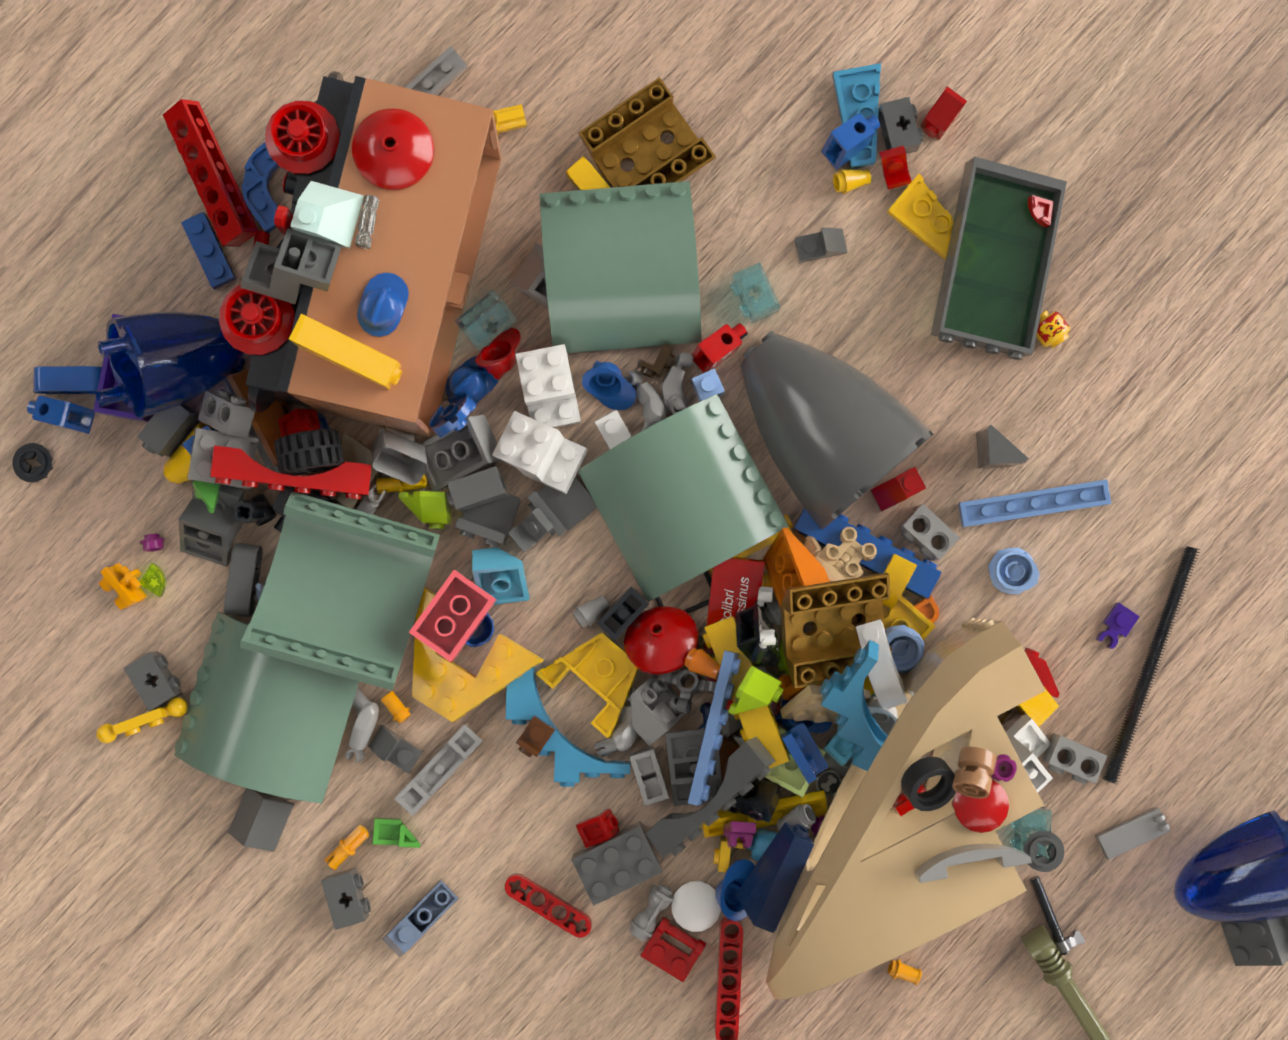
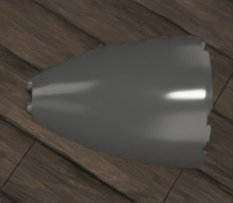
M770 331L762 338L761 341L763 343L756 348L753 345L743 354L746 359L741 364L748 398L758 429L773 461L797 499L819 528L823 530L934 434L904 404L866 374L826 352Z

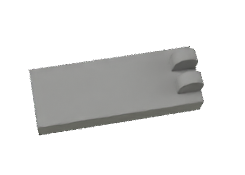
M450 46L405 88L438 95L464 72L468 66Z
M1154 807L1095 836L1105 857L1109 860L1170 832V827L1165 821L1164 814L1161 813L1159 808Z

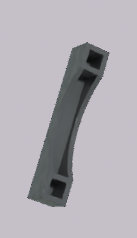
M757 737L746 741L728 757L727 771L723 784L707 806L695 812L671 813L660 819L645 835L663 858L670 854H673L675 857L686 848L684 843L688 839L692 842L703 833L701 828L705 824L709 827L720 818L717 814L722 809L727 811L736 804L737 801L734 799L739 794L744 796L754 787L752 782L758 778L760 781L771 772L769 767L776 760Z

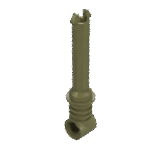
M1042 924L1021 936L1030 955L1036 960L1043 971L1044 981L1058 988L1090 1040H1111L1073 981L1072 964L1063 959L1044 925Z

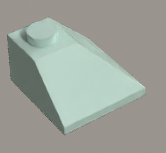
M310 181L297 201L291 228L350 249L364 196Z

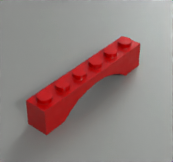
M214 445L209 477L215 478V483L231 485V480L242 481V486L257 488L258 483L268 484V489L284 491V486L295 487L294 492L310 494V489L321 490L320 495L336 497V492L346 493V498L361 500V495H369L372 465L344 462L321 474L291 476L263 467L240 448Z

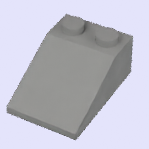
M485 415L467 417L465 419L467 423L460 431L456 432L453 429L441 438L436 435L421 444L425 446L428 465L425 475L433 492H438L448 487V482L486 470L501 462L492 456L497 446V441Z

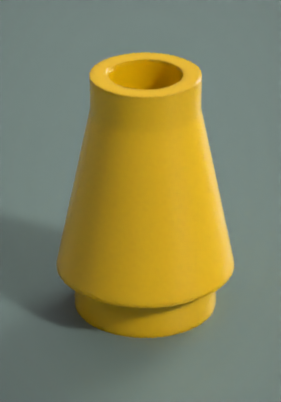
M840 169L837 173L833 174V186L837 193L842 192V194H846L871 183V174L868 169Z

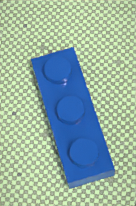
M201 212L182 221L181 224L211 287L215 290L236 280L207 215Z

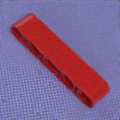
M726 916L720 921L714 1028L716 1040H738L743 927L740 920L733 921L727 919ZM729 924H735L738 926V930L734 934H727L724 931L725 927ZM727 950L737 952L736 957L731 960L725 959L723 955ZM731 975L735 977V982L731 985H725L722 982L725 976ZM725 1001L734 1003V1007L728 1011L723 1010L721 1005ZM724 1027H730L733 1030L729 1036H722L720 1034V1030Z

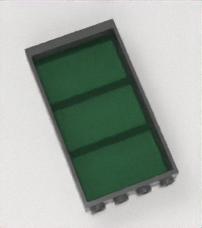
M974 157L965 163L931 335L939 337L938 340L941 342H961V346L965 348L975 349L976 347L985 348L986 353L1008 354V358L1014 360H1022L1023 357L1033 354L1067 181ZM1034 195L1054 201L1050 226L1044 227L1033 219L1028 208V197Z

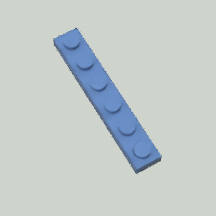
M1106 479L960 502L958 507L962 527L1108 505L1111 504V498Z
M724 651L688 800V803L699 806L703 804L704 801L708 800L711 786L708 785L710 775H714L717 765L714 756L716 750L720 749L723 735H720L722 725L726 724L729 710L726 709L728 699H732L735 685L732 684L734 674H738L741 660L738 659L739 653Z

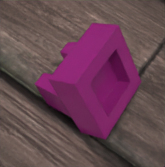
M731 821L724 825V836L727 837L728 847H736L737 838L742 839L743 848L751 847L753 834L756 833V823Z

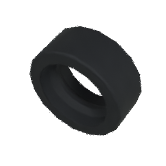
M939 757L922 758L911 764L904 772L901 780V789L914 808L920 811H933L940 809L954 797L956 791L952 785L955 774L948 764ZM942 775L935 787L922 793L917 792L924 781L930 777Z

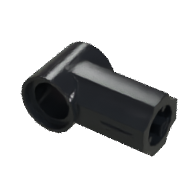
M260 494L250 500L237 503L233 516L237 522L241 521L245 524L255 523L257 526H262L273 520L277 514L272 509L265 494Z

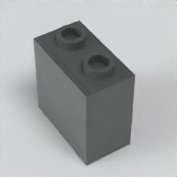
M168 397L137 437L144 442L142 447L150 453H157L161 457L164 455L171 457L195 426L201 422L198 420L199 414L186 404Z
M496 466L447 483L450 492L446 493L449 504L462 513L509 497L502 473Z

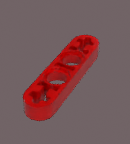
M514 873L507 878L505 891L514 900L577 938H583L590 933L592 921L583 911L522 874ZM517 880H520V886L527 890L528 885L532 887L526 899L522 897L525 893L520 889H517L516 892L511 890L513 886L510 883L511 881L515 883ZM533 893H542L545 897V902L542 905H534L531 902V895ZM557 905L563 906L566 910V915L561 919L555 918L552 914V909ZM571 912L574 913L572 919L575 921L585 920L586 930L584 928H581L580 931L576 930V924L571 920L569 925L565 924Z

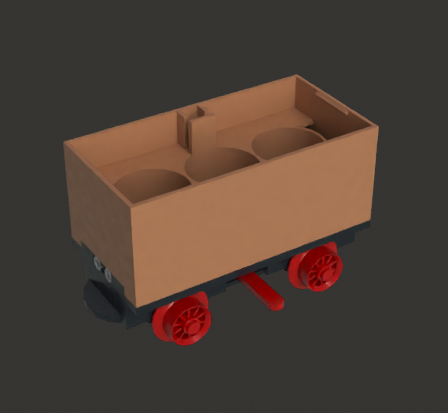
M333 71L328 77L323 76L318 99L315 102L296 100L281 106L272 114L265 129V144L270 157L280 168L287 170L283 179V192L293 195L291 212L287 207L279 205L274 216V224L284 237L287 228L292 229L291 222L297 201L310 181L364 196L350 249L341 247L328 292L302 284L296 304H292L241 288L240 284L226 295L220 307L219 325L224 338L235 349L249 354L252 359L246 385L249 386L248 401L249 407L253 412H264L275 400L334 416L432 438L434 431L431 429L429 421L442 404L502 159L493 109L355 76L354 83L344 81L340 72ZM396 108L411 112L425 123L431 133L434 143L432 165L423 179L409 188L386 190L376 187L360 174L352 156L354 134L365 118L379 110ZM389 140L386 143L387 147L395 145L394 140ZM393 273L401 277L406 283L409 292L408 301L396 330L386 336H372L359 325L357 318L358 306L370 279L377 274ZM303 314L398 361L401 365L400 370H402L398 383L396 385L392 384L390 390L300 349L289 340L300 315Z

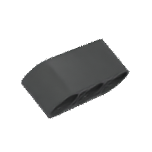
M243 543L234 544L224 602L225 614L252 617L256 600L253 597L256 594V585L259 583L262 563V546Z

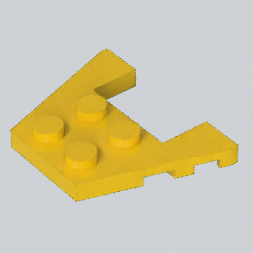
M600 633L575 648L574 651L555 660L554 663L546 668L540 669L536 675L552 689H555L570 670L574 672L607 702V705L594 718L591 724L609 739L639 669L630 662L627 654L604 633Z

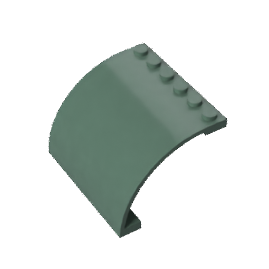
M689 181L540 194L544 269L553 346L565 344L567 353L662 346L664 343L674 345L702 342L697 250Z
M717 394L639 432L578 470L648 602L780 532L782 527H789Z
M292 491L284 508L283 514L286 516L273 562L251 622L248 624L242 637L240 648L393 691L410 637L409 631L414 624L440 535Z
M217 612L216 619H214L211 626L212 632L209 642L204 649L203 662L197 672L196 685L190 695L189 708L182 721V731L175 744L174 755L188 765L208 775L241 787L289 799L323 803L359 681L242 649L240 644L248 624L239 621L229 614Z

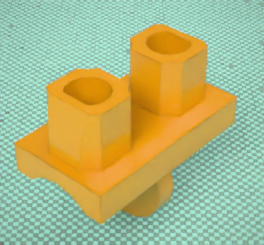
M117 563L112 567L103 568L100 572L103 577L98 584L104 591L110 592L115 590L118 593L114 603L120 610L142 602L148 597L140 588L142 584L137 580L141 575L139 569L130 571L127 566L123 567L120 563Z

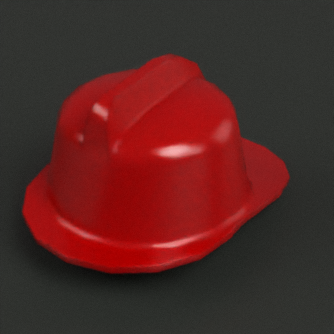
M510 327L495 332L488 338L475 359L476 364L484 367L496 380L501 379L506 372L516 365L515 349L521 339L520 331Z

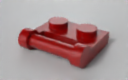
M663 916L656 926L652 937L649 938L640 953V957L684 983L698 957L703 952L706 942L691 937L670 924V920ZM664 932L692 948L691 953H686L663 939L661 935Z

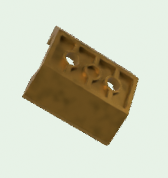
M660 77L578 132L592 160L612 188L682 182L716 159L715 154L703 137L697 138L673 104L674 96ZM664 133H670L673 135L674 141L670 144H664L660 137ZM625 160H629L634 164V168L629 172L623 171L620 168L621 163Z
M888 573L787 589L781 603L783 654L794 688L822 684L825 679L829 680L835 671L843 674L847 666L851 667L858 649L861 648L856 626L880 619L883 622L882 600L890 599V579ZM861 613V621L858 624H852L853 616ZM813 621L814 626L812 630L803 632L804 624Z

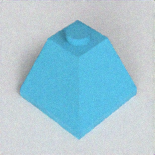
M498 547L472 550V572L475 584L497 599L494 605L530 600L523 562Z

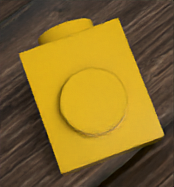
M720 837L719 849L714 848L713 864H717L718 872H727L729 868L731 848L728 847L727 837ZM737 838V846L734 848L746 849L743 848L742 839Z

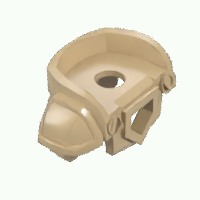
M846 527L842 530L840 534L842 544L839 547L828 543L821 550L816 539L811 536L806 537L804 540L805 544L803 545L825 568L831 582L861 577L864 572L859 562L862 559L871 561L877 554L874 544L866 543L862 546L856 541L857 531L853 527Z

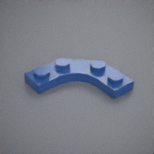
M264 142L252 153L245 165L242 192L251 213L263 229L270 233L276 228L274 216L278 206L269 192V181L272 173L279 166L270 157Z

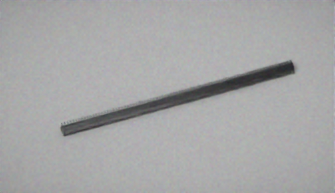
M1188 546L1185 548L1186 551H1184V557H1182L1178 571H1176L1177 574L1174 577L1176 580H1173L1175 583H1172L1174 586L1171 585L1172 588H1170L1171 591H1169L1170 594H1168L1169 597H1167L1168 600H1166L1167 603H1165L1163 615L1160 617V623H1158L1159 626H1157L1158 629H1156L1157 632H1155L1156 635H1154L1155 638L1152 641L1153 644H1150L1152 646L1149 647L1151 650H1148L1150 653H1147L1146 661H1144L1145 664H1143L1144 667L1141 670L1143 673H1140L1142 676H1139L1141 679H1138L1139 682H1137V688L1135 687L1136 691L1134 690L1135 693H1133L1134 696H1132L1133 699H1131L1132 702H1130L1131 705H1129L1130 708H1128L1126 720H1123L1125 723H1122L1124 725L1121 726L1123 729H1120L1122 732L1118 734L1119 737H1117L1118 740L1115 743L1117 746H1114L1116 749H1113L1115 752H1112L1114 755H1111L1113 758H1110L1112 761H1109L1111 764H1108L1110 767H1107L1109 770H1106L1108 773H1105L1107 776H1104L1106 779L1103 778V780L1117 785L1118 776H1121L1119 773H1122L1120 770H1123L1121 767H1124L1121 764H1125L1122 761H1126L1123 758H1127L1124 755H1128L1125 752H1129L1126 749L1129 750L1130 748L1128 747H1131L1129 744H1132L1130 741H1133L1131 738H1134L1132 735H1135L1133 732H1136L1134 729H1137L1135 726H1138L1136 723H1139L1137 721L1140 720L1138 717H1141L1139 714H1143L1140 711H1144L1141 708H1145L1142 705H1146L1143 702H1147L1144 699H1148L1145 696H1149L1146 693L1150 694L1147 690L1151 691L1149 688H1152L1150 685H1153L1151 682H1154L1152 679H1155L1153 676H1156L1154 673H1157L1155 670H1158L1156 667H1159L1157 664H1160L1158 662L1161 661L1159 658H1162L1160 655H1164L1161 652H1165L1162 649H1166L1163 648V646L1166 647L1164 643L1167 644L1165 640L1168 641L1166 638H1170L1167 635H1171L1168 632H1172L1169 629H1173L1170 626H1174L1171 624L1175 623L1172 620H1176L1173 617H1177L1174 614H1178L1176 613V611H1179L1177 608L1180 609L1178 605L1181 606L1179 602L1182 603L1179 600H1183L1180 597H1184L1182 594H1185L1183 591H1186L1184 588H1187L1185 585H1188L1186 583L1189 582L1187 579H1190L1188 576H1192L1189 573H1192L1190 570L1193 571L1191 567L1194 568L1192 565H1195L1193 562H1197L1194 559H1198L1195 556H1199L1196 553H1200L1197 551L1200 549Z

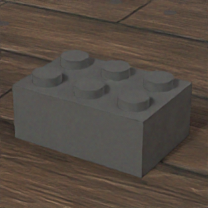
M641 822L619 831L609 840L573 854L571 860L593 906L662 873V865L649 839L645 835L646 832Z

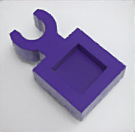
M1115 603L1102 622L1108 628L1101 631L1097 635L1096 640L1102 642L1105 636H1109L1110 643L1107 647L1109 649L1115 648L1118 644V635L1127 637L1139 616L1121 603Z

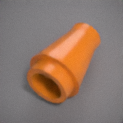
M693 648L685 659V666L688 667L690 672L711 677L715 680L718 679L721 665L704 650Z

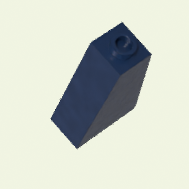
M787 822L783 824L736 893L752 924L771 933H774L779 925L814 846V843L808 836V830L799 824L795 826Z

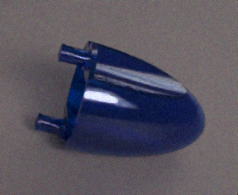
M155 312L111 318L106 326V340L98 341L97 344L101 357L106 358L109 356L117 386L95 391L96 399L100 407L122 401L126 403L129 409H133L135 416L138 418L156 414L190 401L218 385L240 364L244 352L235 349L224 338L219 325V319L216 317L189 312Z
M1272 810L1237 825L1206 844L1191 857L1176 878L1174 896L1179 906L1193 916L1217 922H1258L1288 917V820L1281 819L1278 813Z

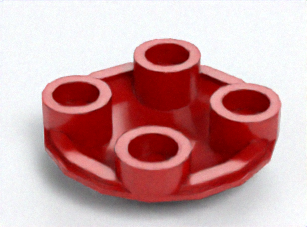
M992 779L990 794L987 798H972L956 792L952 800V807L961 825L970 831L985 833L993 831L1002 825L1008 815L1009 801L1003 787Z

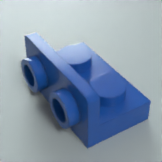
M800 723L781 734L784 743L807 783L815 781L817 779L816 774L827 769L828 764L805 724Z

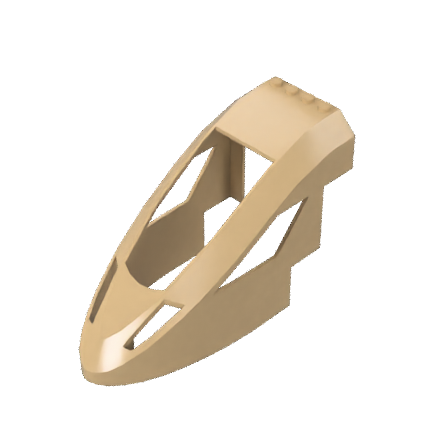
M973 617L961 623L963 628L955 631L928 650L902 681L908 703L895 706L898 719L868 771L851 763L813 840V849L787 904L777 931L766 983L775 999L780 1000L802 996L851 978L909 952L1027 891L1015 867L1004 868L997 862V858L947 866L948 878L920 883L914 873L929 859L956 847L971 844L1002 845L995 831L1044 806L997 716L1046 690L1022 645L1003 621L987 620L986 618L975 619ZM967 746L986 749L996 757L1000 754H1006L1011 760L1016 762L1017 771L1012 780L1008 782L1003 780L996 781L1007 793L1009 810L1002 825L993 831L978 833L970 831L961 825L952 807L953 798L940 809L920 811L915 808L901 817L892 808L902 790L901 780L904 772L911 764L918 761L922 755L932 750V757L943 759L954 774L960 769L957 765L960 750ZM1001 766L1000 770L1004 771L1005 766ZM942 775L927 779L925 790L929 791L935 787Z

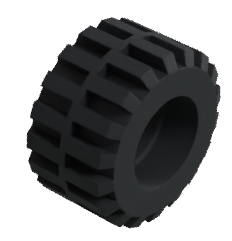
M318 429L282 436L274 441L279 472L282 474L311 473L331 469L344 463L340 436L337 430Z

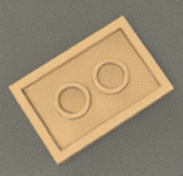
M808 685L780 709L783 719H794V721L810 720L815 723L834 722L836 724L835 721L838 713L821 706V686ZM864 689L866 702H868L871 695L869 690Z

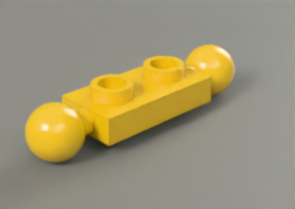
M175 697L165 707L155 709L115 725L103 724L97 729V739L101 743L108 744L113 742L119 734L125 733L126 737L141 732V726L147 724L150 728L165 723L163 718L183 716L188 710V704L183 698Z

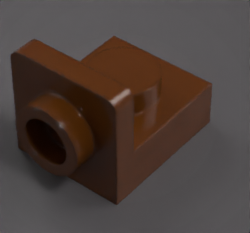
M534 715L516 741V744L520 746L518 750L528 757L532 755L537 757L555 731V728Z

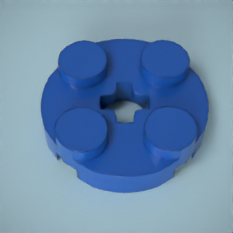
M459 392L447 399L450 404L445 408L440 406L430 418L429 425L440 438L453 429L456 432L460 431L467 423L465 418L476 408V403L465 392Z

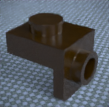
M664 343L653 365L640 359L638 362V368L641 369L640 373L650 378H654V376L660 378L664 368L669 369L675 356L671 354L673 347Z

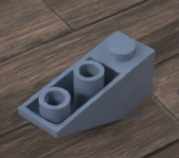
M441 880L382 940L399 957L404 955L459 898Z

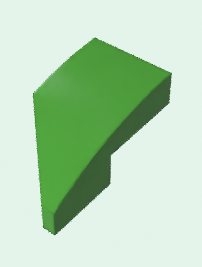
M194 480L195 496L207 505V510L210 513H214L219 499L221 484Z
M374 817L372 844L420 848V842L400 819Z

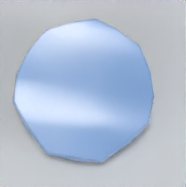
M1019 547L999 550L988 565L992 584L1001 592L1021 594L1038 583L1039 571L1030 554Z
M905 625L886 628V637L889 646L892 647V657L897 671L900 673L911 671L923 657V639L914 629Z

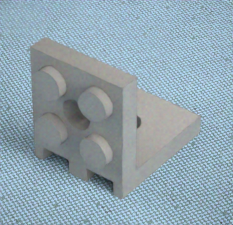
M195 428L187 479L215 483V478L209 477L211 454L214 445L240 448L251 459L256 461L255 453L259 438H244L226 435L218 431ZM231 480V485H228L242 490L252 488L242 486V481Z

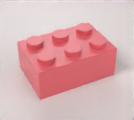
M453 570L409 633L448 661L453 662L497 599L456 570Z

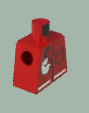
M738 323L733 328L725 324L697 345L692 354V361L702 373L716 369L737 352L742 345L741 340L748 335L746 328L741 323Z

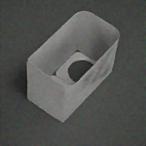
M383 428L371 446L374 469L405 483L417 484L428 469L425 446ZM384 436H385L386 446L389 447L390 449H383V448L385 447ZM400 452L412 458H404L401 456Z

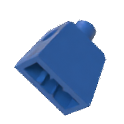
M857 114L830 133L821 152L832 166L838 170L868 146L875 134V130L880 127L879 120L874 115H870L865 119L862 114Z
M38 396L37 400H31L27 406V411L33 415V420L90 434L95 416L93 409L45 396Z

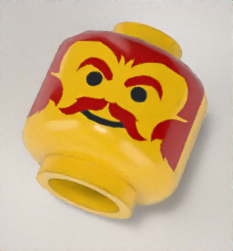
M1045 311L1040 315L1036 338L1043 347L1051 346L1053 349L1069 337L1067 333L1070 327L1059 312L1055 311L1049 314Z

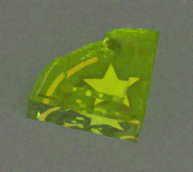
M151 563L140 583L147 590L158 597H162L166 588L165 575L156 563Z

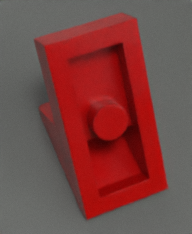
M913 467L870 491L882 512L927 488L916 467Z

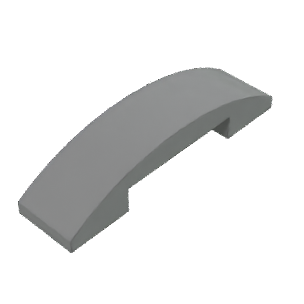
M464 724L418 775L396 796L395 800L413 816L483 740Z
M971 844L956 847L934 856L922 864L914 873L916 879L923 883L948 878L947 866L997 858V862L1006 868L1032 863L1031 857L1025 852L1012 847L998 844Z

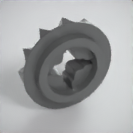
M1039 830L1029 834L1028 839L1023 843V852L1029 855L1032 861L1028 865L1036 871H1052L1061 864L1064 858L1062 841L1050 831ZM1037 843L1044 847L1048 845L1049 848H1047L1046 852L1049 859L1043 855L1037 856L1039 852Z

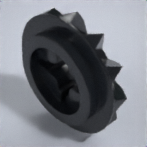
M28 443L21 446L15 452L12 461L13 470L23 481L39 482L44 478H48L47 475L53 469L52 460L54 458L50 455L49 449L41 444ZM36 456V461L41 466H34L32 469V465L25 462V460H34Z

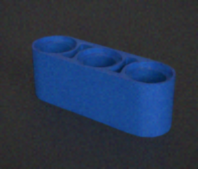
M34 367L33 392L37 394H97L102 367Z

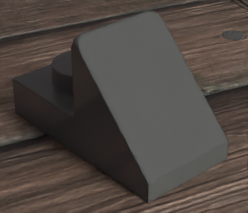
M823 227L818 233L799 236L794 239L799 263L847 254L843 229Z
M536 508L522 523L509 531L508 534L521 550L526 552L533 549L554 526L543 512Z
M384 725L380 726L368 745L382 761L388 760L408 774L424 752Z

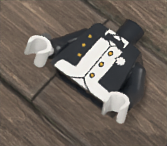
M760 587L758 600L755 601L754 606L736 613L737 647L756 667L766 664L775 666L781 660L778 650V635L764 614L767 607L765 602H772V587Z

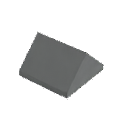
M992 425L976 433L978 468L1014 467L1025 463L1029 459Z
M246 788L228 833L245 847L274 852L294 804L271 794Z

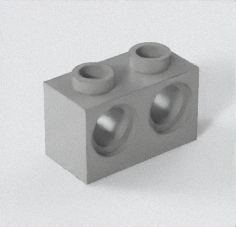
M217 389V393L206 391L198 420L226 435L247 438L255 413L246 404L247 400L232 396V392L223 389Z
M924 504L918 505L899 526L903 531L901 535L908 542L918 544L921 547L920 553L928 560L932 558L940 560L960 538ZM915 519L921 520L924 524V528L920 533L913 529L912 525ZM934 536H938L942 540V546L938 550L931 545V539Z
M1054 733L1050 741L1051 745L1047 748L1042 760L1050 764L1048 769L1063 775L1064 770L1072 773L1071 779L1086 785L1087 781L1096 784L1107 755ZM1065 749L1067 753L1066 759L1059 762L1057 758L1058 752ZM1088 759L1090 763L1089 769L1082 772L1081 763Z
M654 746L631 753L629 758L644 805L668 799L669 793Z

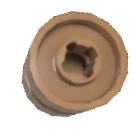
M963 747L959 754L957 765L960 769L955 772L953 789L967 797L987 798L992 784L990 776L994 774L997 757L992 752L983 748Z

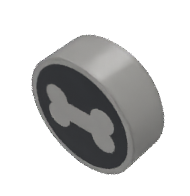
M823 770L817 775L815 784L819 791L824 790L826 796H832L838 790L841 779L836 772Z

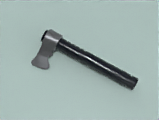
M1032 877L1030 882L1054 937V943L1061 955L1068 954L1074 946L1084 944L1085 940L1078 930L1074 931L1072 937L1064 938L1040 877Z

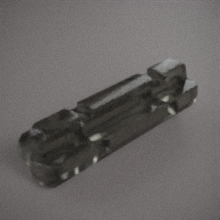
M365 195L362 203L364 209H361L357 229L359 234L356 235L355 245L361 249H370L372 242L370 235H373L377 216L375 210H378L379 199L374 195Z

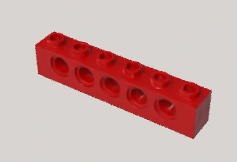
M180 99L162 114L167 128L175 141L177 150L181 154L187 172L192 178L222 246L240 247L259 233L258 228L199 101Z

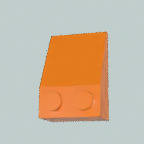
M782 527L762 559L765 562L764 565L780 609L788 588L831 582L825 568L788 528Z

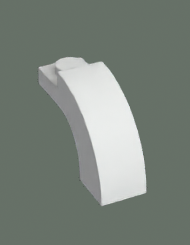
M881 619L856 626L861 648H864L869 640L879 644L878 661L868 676L881 707L888 709L908 703L902 678L895 666Z

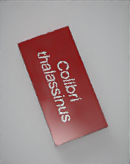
M731 557L713 567L706 627L732 616L736 618L737 612L754 606L755 601L758 600L759 588L762 587L764 560ZM704 641V649H703V650H704L707 654H714L713 649H712V648H709V649H708V647H707V645H706V643H705V641Z

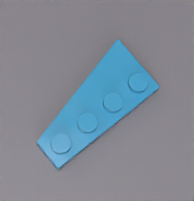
M881 63L833 72L832 78L841 124H844L859 113L865 119L870 115H874L878 119ZM877 129L868 146L849 160L850 170L875 165Z

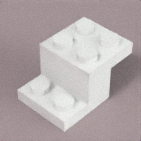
M565 344L517 353L516 359L521 385L530 418L553 428L581 423Z
M514 411L492 456L516 467L524 476L567 494L588 450L586 447L565 439L559 430Z
M1025 713L1006 731V734L1038 793L1053 779L1037 759L1051 743L1033 719Z

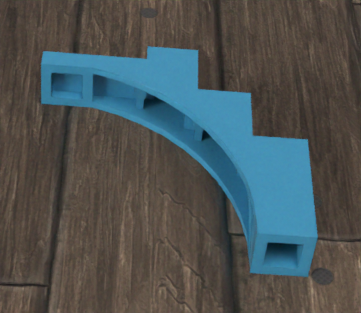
M871 640L868 641L864 648L858 649L851 667L847 666L843 674L835 671L829 680H824L820 688V693L822 694L821 706L838 713L835 721L838 724L837 736L853 742L851 753H853L852 765L868 771L888 736L872 716L864 695L863 685L865 678L878 661L879 644Z
M535 666L522 674L520 678L509 683L506 692L507 720H512V724L522 725L527 724V720H532L535 715L555 728V731L539 753L540 756L551 755V751H555L554 782H560L562 787H574L575 783L580 782L581 773H585V777H600V773H609L611 778H625V774H630L631 761H610L595 757L571 743L557 729L540 700L535 679Z

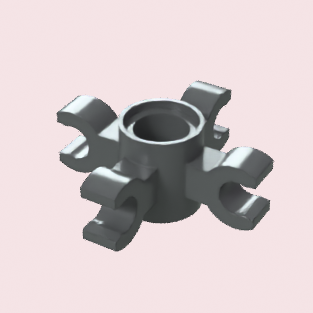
M688 667L679 672V674L671 672L660 674L658 679L662 683L677 685L681 690L676 710L685 714H690L693 696L698 695L701 691L714 694L717 682L703 680L697 673L690 672ZM690 677H694V685L691 688L686 689V680Z

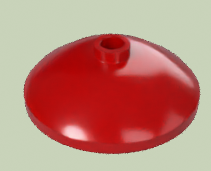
M389 108L372 113L361 122L353 137L352 156L358 171L369 183L381 189L402 190L415 185L427 174L434 158V143L428 127L419 117L406 110ZM394 140L395 145L393 147H387V141Z
M672 606L654 607L642 612L629 625L624 638L625 652L630 662L643 672L650 674L670 673L684 666L688 653L693 648L697 649L699 641L698 629L692 617L685 611Z

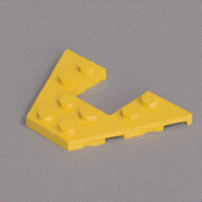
M425 587L415 617V623L436 595ZM499 634L479 673L475 676L456 663L448 661L415 637L412 697L449 721L456 722L465 716L467 712L478 707L483 701L507 687L509 683L520 678L522 674L538 663L543 662L544 659L505 635Z

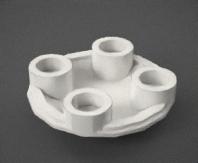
M696 880L682 885L675 892L674 900L671 903L672 914L675 921L682 928L692 932L704 931L712 927L718 920L721 908L716 901L715 890L709 884Z

